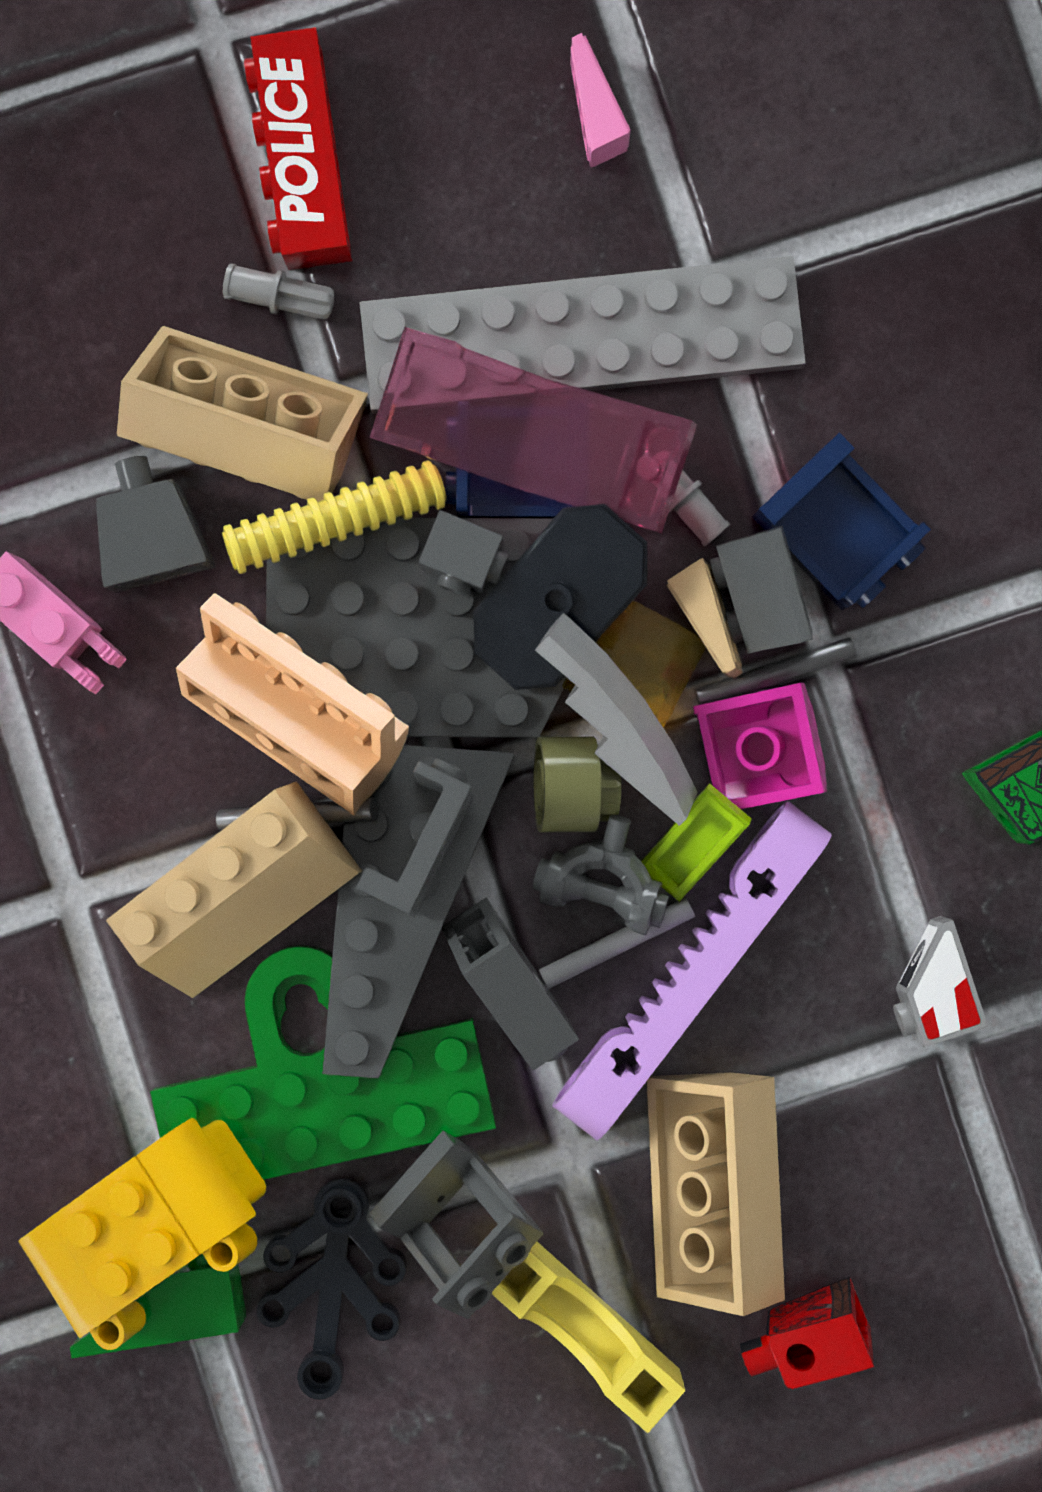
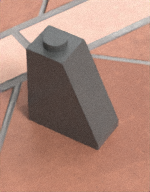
M487 897L443 926L442 930L463 976L533 1071L544 1063L561 1057L569 1046L579 1040L566 1014Z

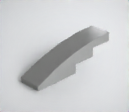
M563 613L549 628L535 651L575 684L565 703L604 735L595 754L680 826L687 819L698 792L675 745L645 699L607 653Z

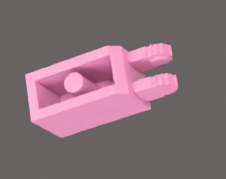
M7 551L0 557V621L52 667L65 670L85 688L97 694L104 686L103 682L93 670L85 667L77 658L89 645L98 652V655L106 663L114 665L118 669L127 660L126 657L100 634L103 629L98 623L26 560Z

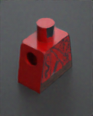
M850 1277L773 1307L768 1311L766 1335L740 1343L742 1357L751 1376L779 1368L784 1383L789 1389L803 1387L874 1367L871 1327Z

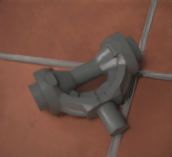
M621 815L609 816L603 840L594 839L591 842L580 844L566 853L556 850L551 860L542 858L533 881V889L541 892L540 903L559 907L565 906L569 901L585 899L613 908L625 920V926L630 930L645 936L650 925L657 928L661 927L669 896L660 894L662 882L652 880L644 864L636 857L635 851L625 847L631 820ZM590 869H607L618 876L624 885L618 887L589 878L585 872Z

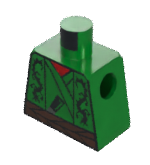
M1041 729L962 773L968 784L1011 838L1017 843L1032 844L1042 839Z

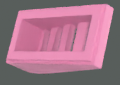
M580 33L572 37L570 65L586 156L590 167H595L627 151L631 129L586 36Z

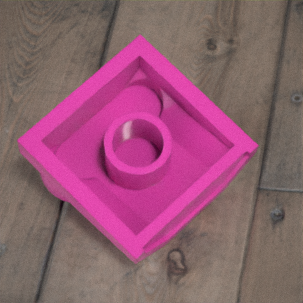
M804 683L693 706L694 714L697 715L712 786L740 809L827 792L824 757L813 707Z

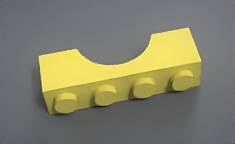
M536 1242L532 1246L527 1258L521 1264L514 1267L492 1292V1295L519 1319H526L539 1325L560 1341L590 1372L605 1396L645 1432L649 1433L686 1391L680 1368L540 1243Z

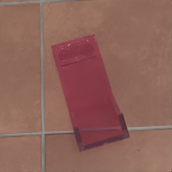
M404 327L370 438L505 486L576 507L606 503L628 524L662 534L697 424L692 420L549 380L467 349L456 341Z

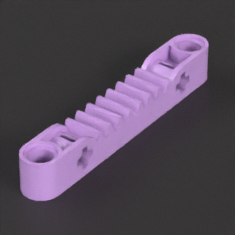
M784 801L734 863L729 874V888L732 895L723 892L718 895L725 910L722 913L709 909L705 912L712 927L709 930L694 927L691 931L699 943L696 948L681 944L678 947L686 961L682 965L670 961L665 964L672 976L669 982L656 978L652 981L659 996L656 999L641 996L638 999L645 1011L643 1017L628 1013L625 1018L630 1027L620 1026L612 1028L601 1036L560 1090L552 1106L595 1140H599L615 1123L828 844L832 836L831 833L790 801ZM767 869L769 873L766 875L765 880L771 885L766 893L756 890L750 895L749 892L753 885L747 879L749 873L755 871L762 874ZM630 1046H633L636 1064L631 1067L629 1064L623 1063L619 1068H616V1061L612 1052L616 1048L625 1052Z

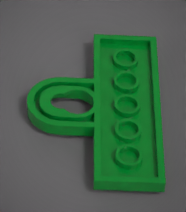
M308 945L290 946L273 953L255 969L248 982L245 992V1012L257 1063L256 1066L160 1086L150 1091L160 1138L191 1118H194L201 1128L215 1120H222L229 1126L263 1180L432 1143L442 1131L447 1132L453 1137H459L496 1129V1120L473 1018L398 1034L379 1078L322 1074L325 1047L314 1053H302L294 1050L285 1041L281 1032V1021L287 1010L286 995L288 990L297 984H305L316 992L318 1002L327 1010L329 1003L333 954L324 949Z

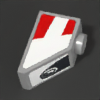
M942 916L930 919L896 986L900 1003L893 1005L894 1014L902 1034L905 1037L911 1035L912 1039L924 1048L988 1027L954 921Z

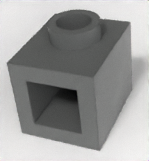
M439 510L418 563L421 569L439 576L436 585L457 595L468 597L470 589L483 594L487 582L495 585L498 584L509 554L501 551L503 535Z

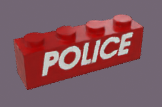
M313 27L251 36L253 58L244 59V67L249 92H258L261 111L252 113V124L257 146H266L268 165L260 166L259 171L265 200H274L276 219L267 220L272 253H281L288 270L353 261L324 58L317 29Z

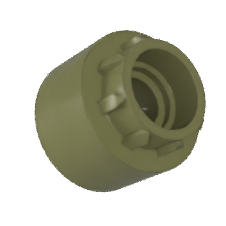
M594 736L537 738L534 751L533 794L535 819L539 832H595L599 821H608L610 815L619 814L621 776L595 754L598 744Z

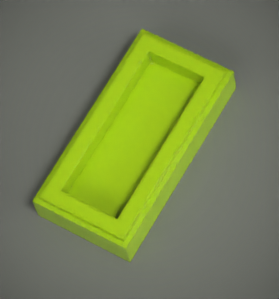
M709 783L694 800L687 819L680 826L674 822L642 858L641 862L646 867L651 879L662 882L661 887L680 902L750 825L752 818Z

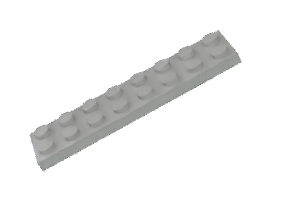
M794 256L359 302L372 414L455 406L457 401H468V404L794 370L802 369L806 364Z

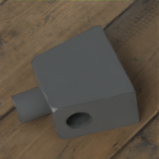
M133 456L117 461L115 467L121 491L101 496L96 500L101 576L104 588L119 593L216 568L212 554L181 486L172 479L154 483L147 456Z

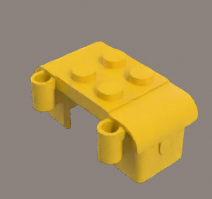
M191 1118L113 1171L30 1231L18 1242L79 1339L90 1332L100 1347L106 1350H114L141 1331L145 1326V1310L134 1300L200 1254H203L213 1269L226 1272L255 1251L257 1246L256 1233L252 1227L245 1223L256 1216V1212L251 1204L264 1196L266 1183L224 1121L215 1120L201 1128L198 1122Z

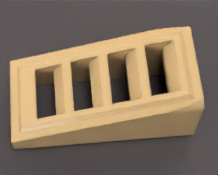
M704 558L699 559L667 580L669 583L667 587L722 673L734 679L743 673L740 656L729 630L726 610L713 571Z

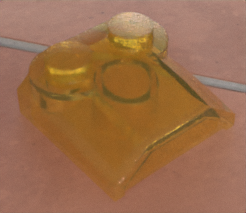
M634 600L595 642L607 653L642 695L663 728L671 717L675 705L706 649L700 637ZM566 677L561 687L571 693L575 684Z

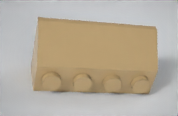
M162 326L121 381L117 436L137 442L147 448L158 449L189 459L198 465L210 466L240 476L247 481L261 483L294 494L301 499L307 500L314 497L318 502L324 500V493H333L343 474L367 402L368 393Z
M296 781L273 790L114 913L106 922L138 966L194 998L349 882L362 870Z
M731 1072L649 1077L647 1080L657 1297L740 1316H746L785 1301L774 1077Z

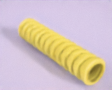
M427 460L422 462V468L418 470L414 466L406 467L405 474L402 475L397 471L390 472L389 479L387 480L377 476L373 478V484L367 486L362 481L357 483V489L350 491L348 487L341 488L340 495L333 496L331 492L324 493V500L317 502L312 497L307 499V505L300 507L296 502L290 505L291 510L283 512L281 508L274 510V516L267 518L262 513L257 515V521L250 523L248 519H243L240 521V527L233 529L231 524L223 526L224 532H222V536L232 566L239 574L247 572L246 566L252 564L258 569L263 567V561L271 559L273 563L280 562V555L286 553L290 558L297 556L296 550L304 548L306 552L313 551L314 544L320 543L323 547L330 545V539L335 537L341 542L346 540V534L353 532L355 536L362 535L363 528L369 527L372 531L378 530L380 523L384 521L390 526L396 523L397 517L402 516L404 520L411 519L413 516L412 512L415 511L424 515L428 513L431 506H434L437 510L445 507L447 499L441 475L436 465Z

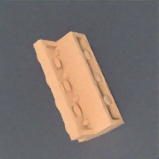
M214 593L200 607L205 638L176 667L182 696L346 811L355 815L361 805L376 791L394 766L405 744L409 726L397 719L388 704L380 697L372 693L363 694L348 684L344 675L333 665L326 662L317 663L304 654L301 647L290 636L282 632L275 634L261 625L256 616L246 606L237 602L232 605Z

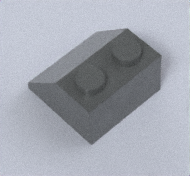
M783 525L716 546L719 557L710 559L718 590L721 591L729 588L734 610L725 613L734 644L744 641L748 654L813 640L812 626Z

